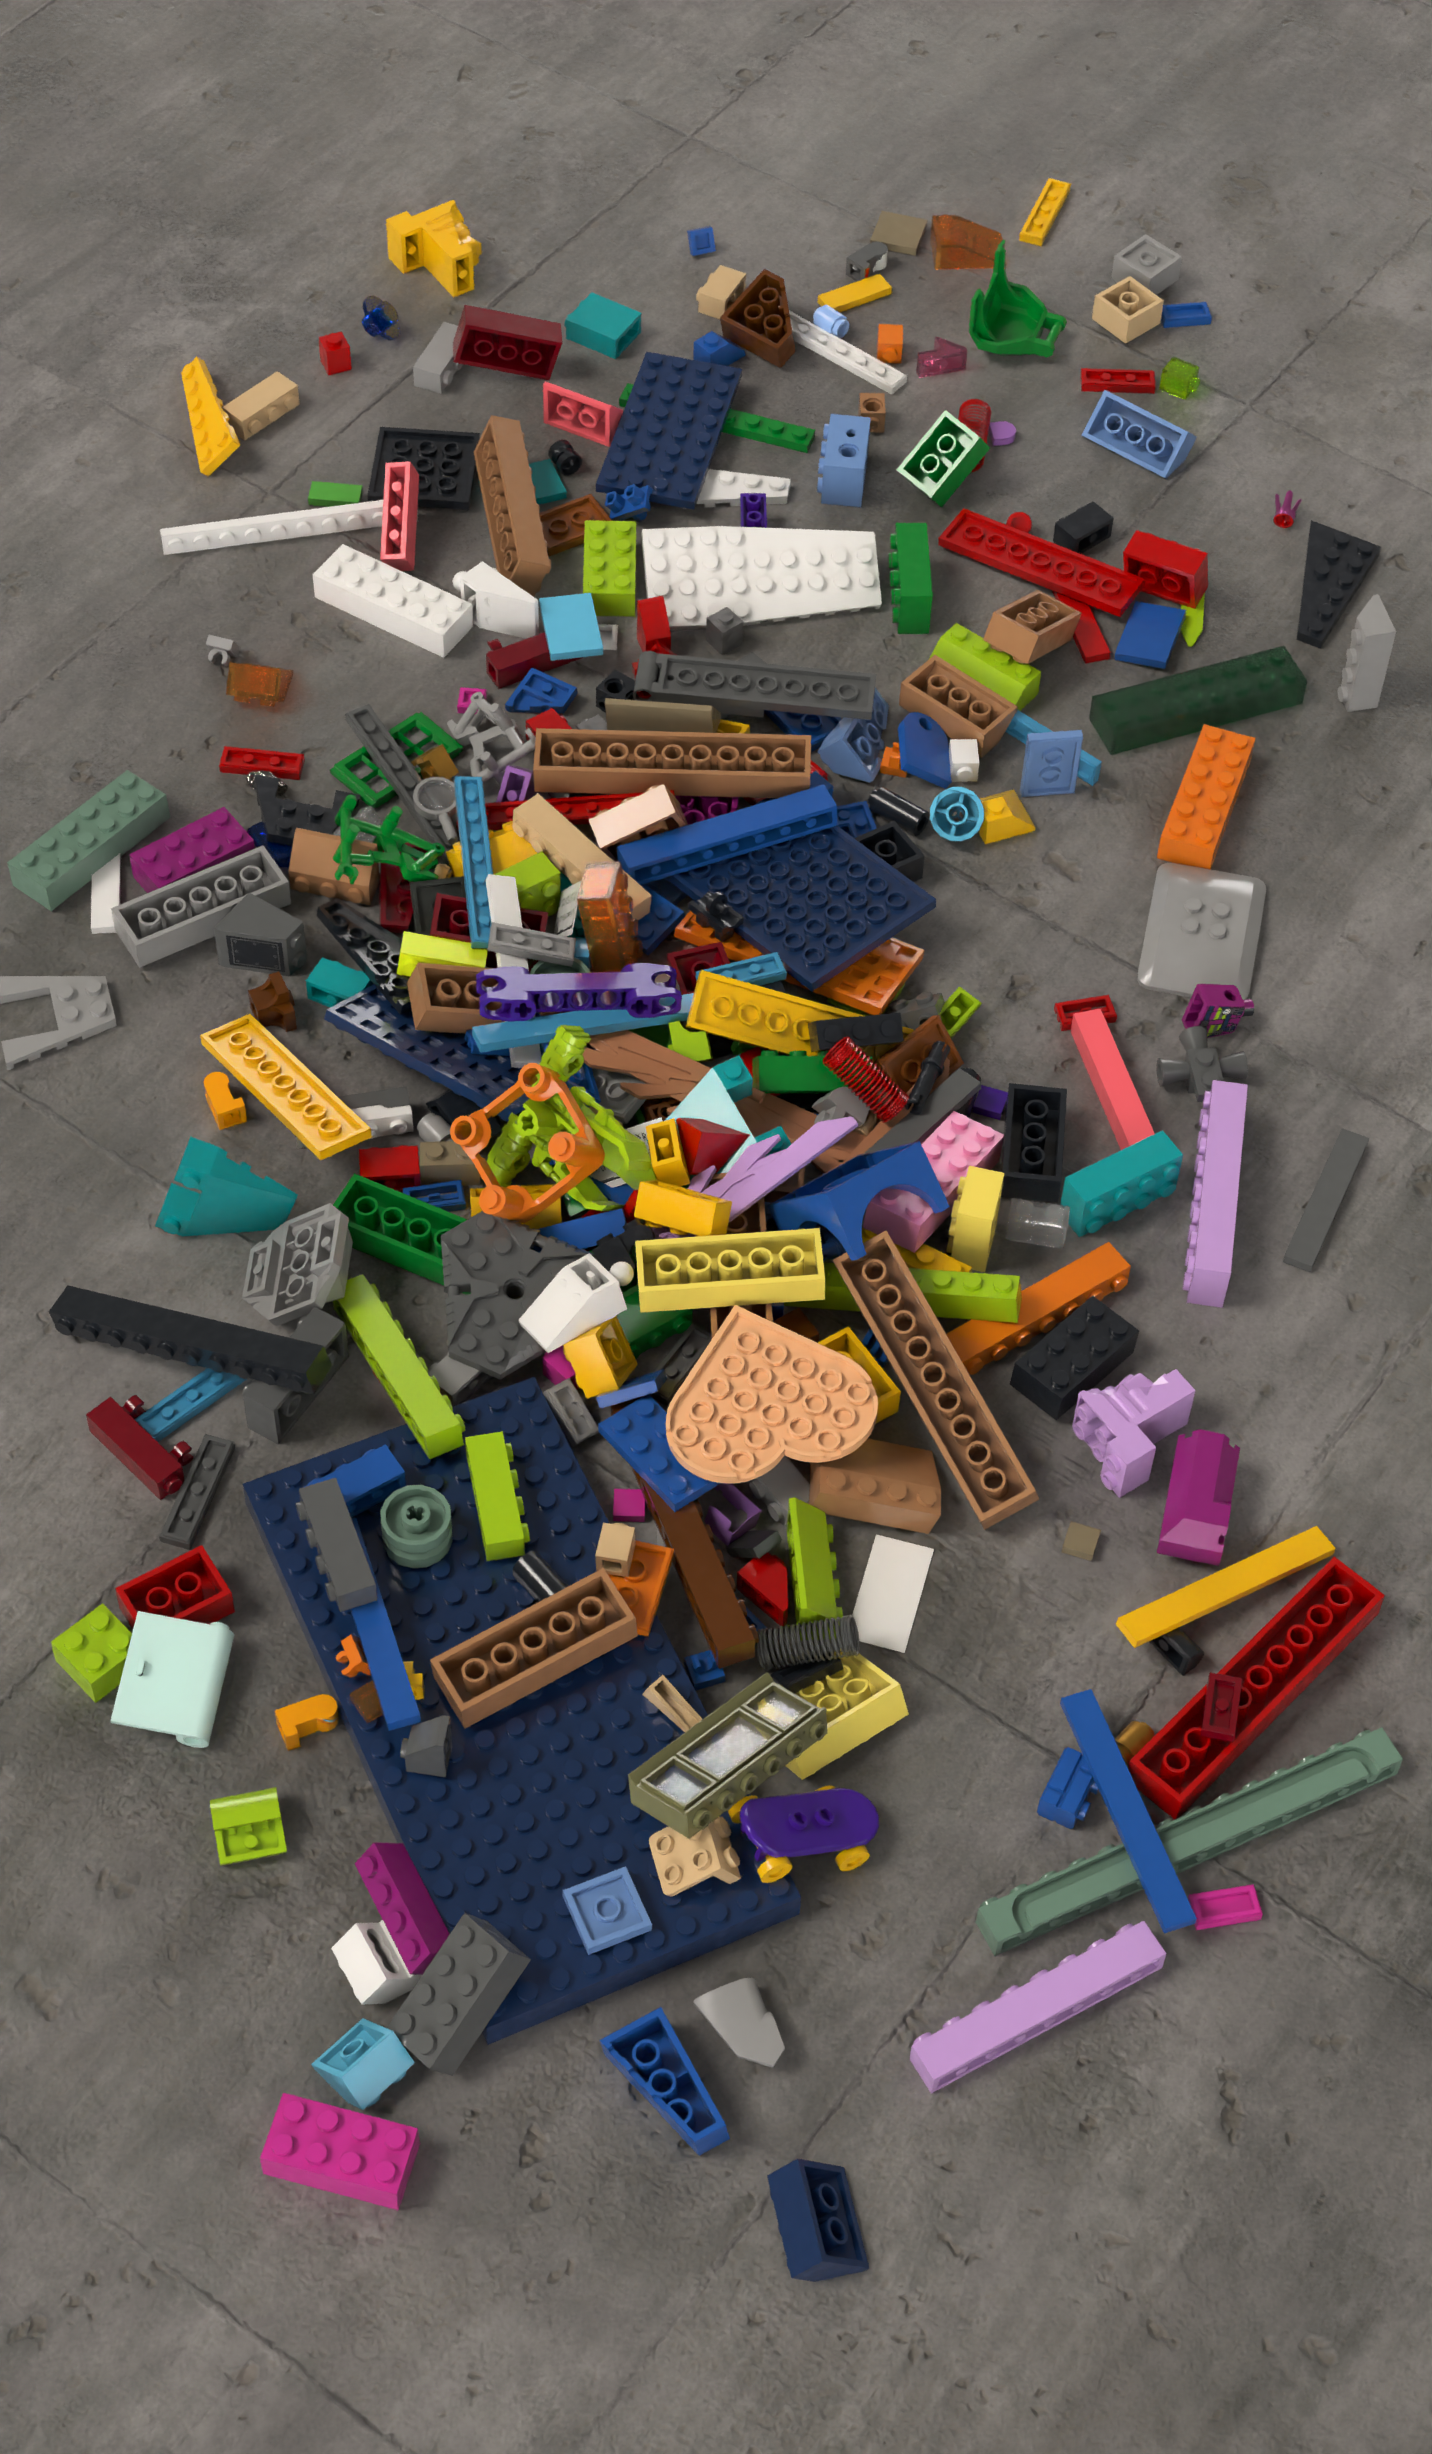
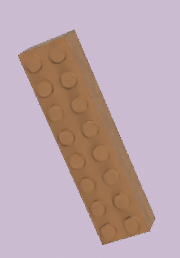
M491 415L474 450V456L496 567L500 574L534 597L536 592L538 593L541 589L545 574L550 572L551 560L548 559L547 541L544 540L543 522L540 521V507L536 502V488L532 483V469L528 464V451L524 445V433L521 430L520 421Z

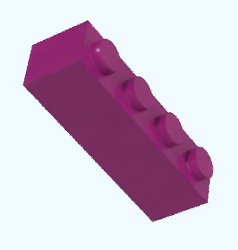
M374 1842L355 1862V1866L410 1975H423L450 1934L404 1844Z

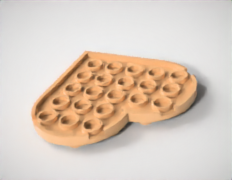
M735 1305L671 1400L666 1414V1438L676 1460L692 1474L717 1483L747 1482L769 1472L784 1456L798 1461L818 1463L833 1461L854 1452L868 1439L874 1429L878 1412V1397L871 1383L870 1376L852 1359Z

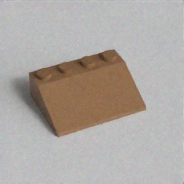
M867 1439L858 1449L847 1456L828 1462H810L809 1504L824 1511L826 1515L929 1534L941 1516V1486L933 1453L929 1450Z

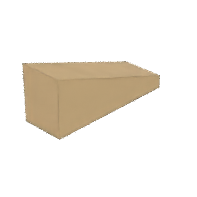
M664 1675L659 1677L642 1694L684 1732L703 1720Z

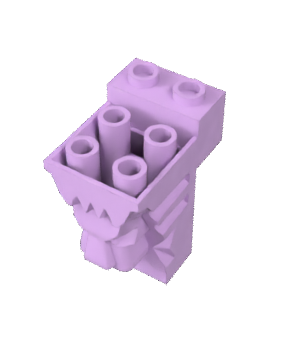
M1177 1369L1168 1374H1163L1154 1383L1141 1373L1134 1376L1129 1374L1116 1387L1108 1386L1102 1391L1098 1388L1088 1391L1083 1390L1078 1394L1072 1425L1073 1431L1080 1440H1084L1090 1446L1095 1458L1103 1462L1100 1474L1101 1480L1105 1487L1113 1490L1119 1498L1149 1481L1156 1451L1154 1444L1188 1423L1195 1389Z

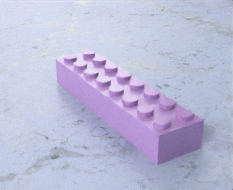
M1213 1080L1211 1090L1204 1093L1203 1108L1206 1109H1201L1199 1126L1201 1128L1197 1138L1196 1149H1198V1154L1196 1155L1194 1167L1197 1178L1194 1177L1192 1188L1194 1199L1190 1209L1191 1224L1189 1225L1187 1237L1189 1248H1187L1185 1258L1187 1270L1184 1274L1182 1290L1188 1291L1187 1303L1223 1308L1232 1268L1247 1084Z

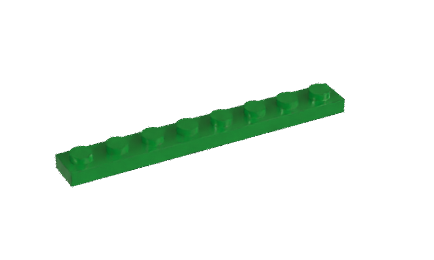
M627 383L619 398L620 407L625 408L634 384ZM730 409L722 431L803 453H808L815 438L814 429Z

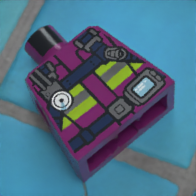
M1197 984L1182 1017V1022L1185 1029L1193 1026L1204 1027L1207 1030V1038L1230 1034L1236 1030L1241 1017L1254 1014V1003L1251 999L1243 1000L1238 988L1234 985Z

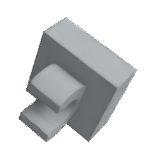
M208 634L206 645L211 649L208 660L211 663H215L216 657L223 655L222 664L227 667L231 661L230 656L238 657L240 647L234 640Z

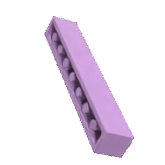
M1145 1921L1134 1926L1133 1924L1123 1926L1116 1932V1936L1107 1941L1104 1939L1095 1941L1081 1955H1069L1055 1969L1049 1972L1042 1970L1036 1973L1029 1983L1021 1987L1014 1985L1001 1994V1998L991 2003L984 2001L978 2004L972 2010V2013L961 2019L958 2016L950 2019L943 2025V2029L934 2034L927 2032L919 2036L911 2047L910 2061L930 2093L932 2094L1161 1969L1165 1961L1166 1952Z

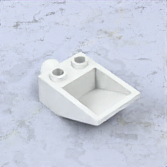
M482 561L468 572L460 571L454 575L453 586L457 591L461 592V599L472 603L473 623L476 626L525 639L539 634L538 600L504 577L495 568Z
M589 1253L563 1267L521 1316L519 1323L549 1353L627 1310L620 1286H625L632 1281L634 1276L633 1268L630 1264L620 1261L613 1264L608 1272Z

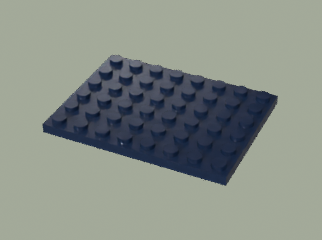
M765 798V799H763L762 801L758 802L757 804H760V803H763V802H767V801H770V800H773V799H777V798ZM838 826L666 877V879L695 901L701 899L709 891L713 894L718 891L723 892L728 898L727 905L744 917L743 924L735 928L734 932L764 955L778 952L786 972L811 992L936 908V899Z

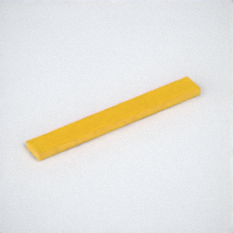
M1318 1526L1312 1527L1119 1617L1116 1626L1131 1645L1136 1648L1334 1554L1336 1548Z

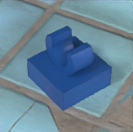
M711 226L687 230L691 255L695 256L716 251L713 228Z
M711 1650L684 1657V1665L695 1691L725 1682L723 1668L718 1669Z

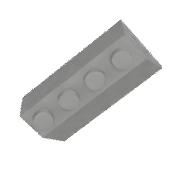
M1379 594L1371 597L1357 616L1355 627L1351 631V644L1346 652V666L1342 669V683L1338 687L1339 701L1344 703L1347 712L1378 707L1396 635V630Z

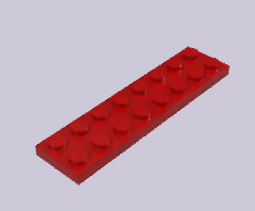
M965 508L961 510L940 535L938 545L1118 617H1121L1143 589L1145 579Z

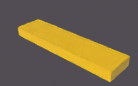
M1052 178L1048 179L1019 234V241L1042 246L1070 192V183Z

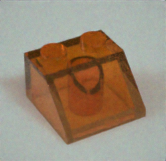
M230 662L226 695L234 696L233 701L249 703L250 698L260 699V705L275 707L276 702H284L294 670Z

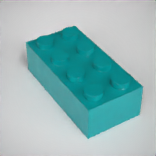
M1163 1130L1065 1177L1059 1213L1078 1237L1087 1233H1094L1103 1225L1113 1220L1119 1221L1126 1214L1136 1209H1143L1160 1197L1171 1195L1176 1190L1183 1154Z

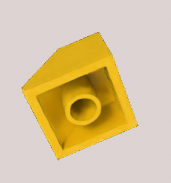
M617 1316L563 1345L565 1358L571 1362L576 1373L577 1385L580 1389H583L586 1398L619 1389L638 1365Z

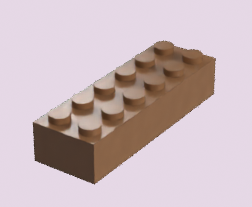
M602 1568L430 1659L433 1676L465 1729L637 1637L636 1617L605 1569Z

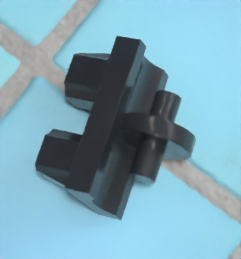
M709 891L701 899L690 901L688 909L696 915V922L702 927L711 926L715 929V937L720 941H725L733 937L734 929L743 924L744 917L727 905L728 898L723 892L718 891L713 894Z

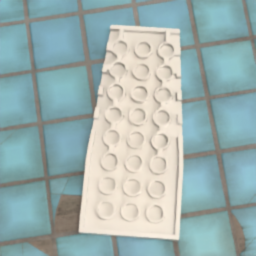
M732 526L642 529L647 598L663 596L670 630L706 629V618L725 607L734 612L743 621V626L760 624L761 621L766 620L778 622L785 621V618L799 616V619L809 618L810 615L825 613L826 616L834 615L838 611L850 610V612H858L862 608L870 607L879 609L882 604L874 532Z

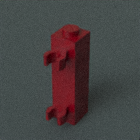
M544 631L505 647H502L497 638L488 641L487 644L491 650L486 653V670L494 684L500 689L522 681L531 667L544 673L583 657L551 661Z
M137 1395L130 1397L123 1407L110 1396L86 1414L89 1431L157 1498L162 1500L167 1495L177 1492L185 1480L182 1466L187 1465L194 1459L189 1453L192 1448L183 1440L175 1445L170 1453L167 1452L134 1420L146 1412L141 1407L144 1405V1402Z

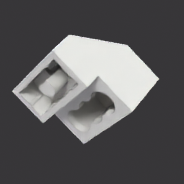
M383 1919L379 1923H355L331 1948L361 2005L385 2004L411 1991L422 1976L410 1975Z

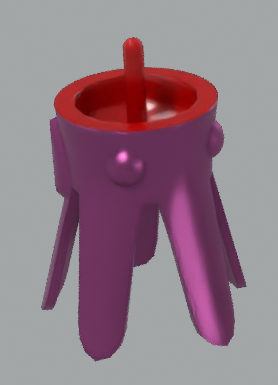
M1291 490L1287 491L1282 507L1280 506L1279 495H1275L1276 514L1274 515V523L1281 528H1288L1293 525L1296 511L1302 500L1298 499L1291 509L1293 496Z

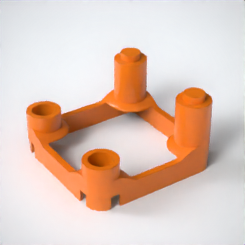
M537 1063L524 1065L519 1072L518 1081L486 1107L469 1116H460L452 1122L450 1127L452 1140L459 1144L473 1161L487 1186L479 1196V1205L484 1213L526 1223L603 1164L605 1152L565 1081L560 1080L558 1072ZM539 1073L540 1080L536 1086L532 1087V1084L538 1081L536 1075ZM524 1093L528 1098L536 1102L546 1101L558 1093L579 1132L575 1135L568 1132L554 1134L549 1141L548 1151L554 1160L566 1164L570 1172L569 1175L536 1200H533L530 1193L522 1186L511 1185L506 1188L501 1187L487 1161L479 1154L487 1146L491 1138V1126L488 1118L491 1116L495 1117Z

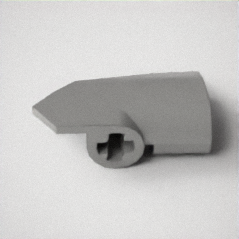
M744 1978L709 1991L694 2000V2006L737 2058L774 2068L784 2053L785 2046L770 2011L767 2012L754 1978Z

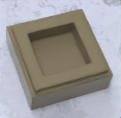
M1071 1521L1062 1547V1553L1092 1561L1101 1530Z

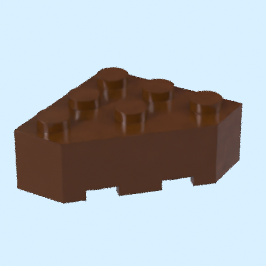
M764 269L720 317L723 337L781 368L796 352L785 283L783 278Z

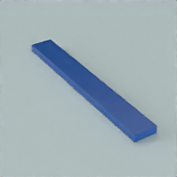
M353 1518L352 1522L376 1583L377 1601L350 1610L384 1718L390 1731L421 1722V1717L357 1519Z
M1092 1689L1061 1698L1060 1705L1163 1933L1165 1934L1195 1924L1197 1918Z

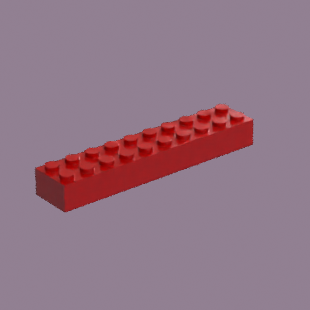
M1334 1556L1217 1673L1242 1678L1234 1741L1230 1742L1200 1736L1207 1689L1206 1684L1129 1761L1128 1770L1137 1789L1174 1820L1178 1819L1379 1614L1385 1595Z

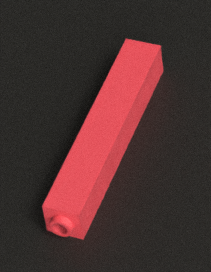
M1101 1009L1073 1014L1070 1032L1120 1149L1123 1150L1154 1135L1153 1128Z

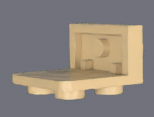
M717 1817L705 1829L700 1830L690 1839L669 1826L650 1836L649 1845L662 1891L665 1895L673 1897L712 1876L728 1884L741 1879L738 1869L740 1860L736 1851L731 1846L729 1839L731 1830L723 1817Z

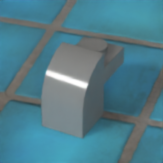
M839 1087L819 1098L812 1106L814 1110L819 1112L814 1125L821 1121L853 1117L859 1127L865 1123L870 1110V1106L866 1107V1103H862V1100H859V1096H855V1092H851V1089H848V1087Z

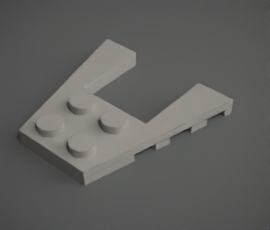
M0 976V1004L50 994L58 1030L1 1041L7 1070L13 1069L14 1064L28 1059L30 1062L40 1058V1053L56 1047L59 1050L67 1047V1042L81 1036L84 1040L117 1026L106 976Z

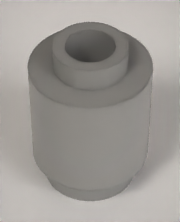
M429 1113L419 1121L417 1130L419 1131V1136L425 1142L453 1141L450 1135L451 1126L441 1116Z

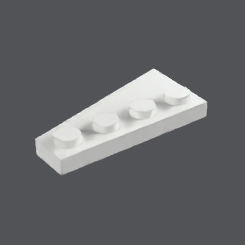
M709 469L697 504H704L705 508L715 507V503H730V506H740V493H766V505L787 504L791 479Z

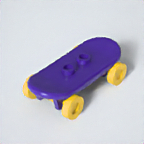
M832 1785L824 1786L811 1792L758 1798L755 1795L746 1796L728 1810L732 1822L741 1823L740 1829L742 1833H746L751 1842L756 1845L757 1850L754 1855L756 1861H762L764 1858L767 1860L757 1869L759 1877L764 1883L777 1881L791 1871L792 1864L788 1857L841 1851L835 1858L840 1871L853 1870L869 1859L870 1854L865 1845L876 1836L879 1828L877 1810L867 1797L853 1789L835 1788Z

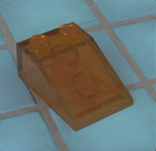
M932 215L930 241L935 269L993 268L995 251L1002 241L1001 233L957 215Z

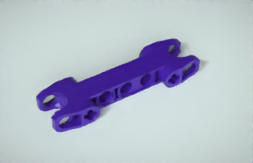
M633 963L626 965L621 972L530 974L528 969L524 967L506 966L483 970L476 974V992L481 995L479 997V1013L482 1017L491 1020L508 1022L526 1021L533 1018L536 1012L627 1010L635 1018H654L671 1015L680 1011L682 1002L681 992L676 989V969L668 965ZM660 974H668L670 976V979L666 982H655V978ZM487 978H494L498 981V985L495 987H485L482 985V982ZM672 997L675 999V1002L670 1006H663L659 1003L660 998ZM490 1002L502 1003L501 1007L494 1011L485 1008Z

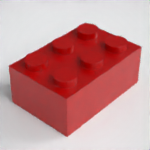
M1139 530L1135 531L1123 551L1124 571L1145 579L1142 592L1194 609L1197 607L1208 588V553Z
M202 1545L115 1588L119 1608L132 1629L134 1628L138 1611L204 1624L216 1622L235 1612L232 1592Z

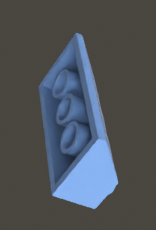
M1104 390L1082 433V436L1166 479L1186 460L1197 438L1188 431Z

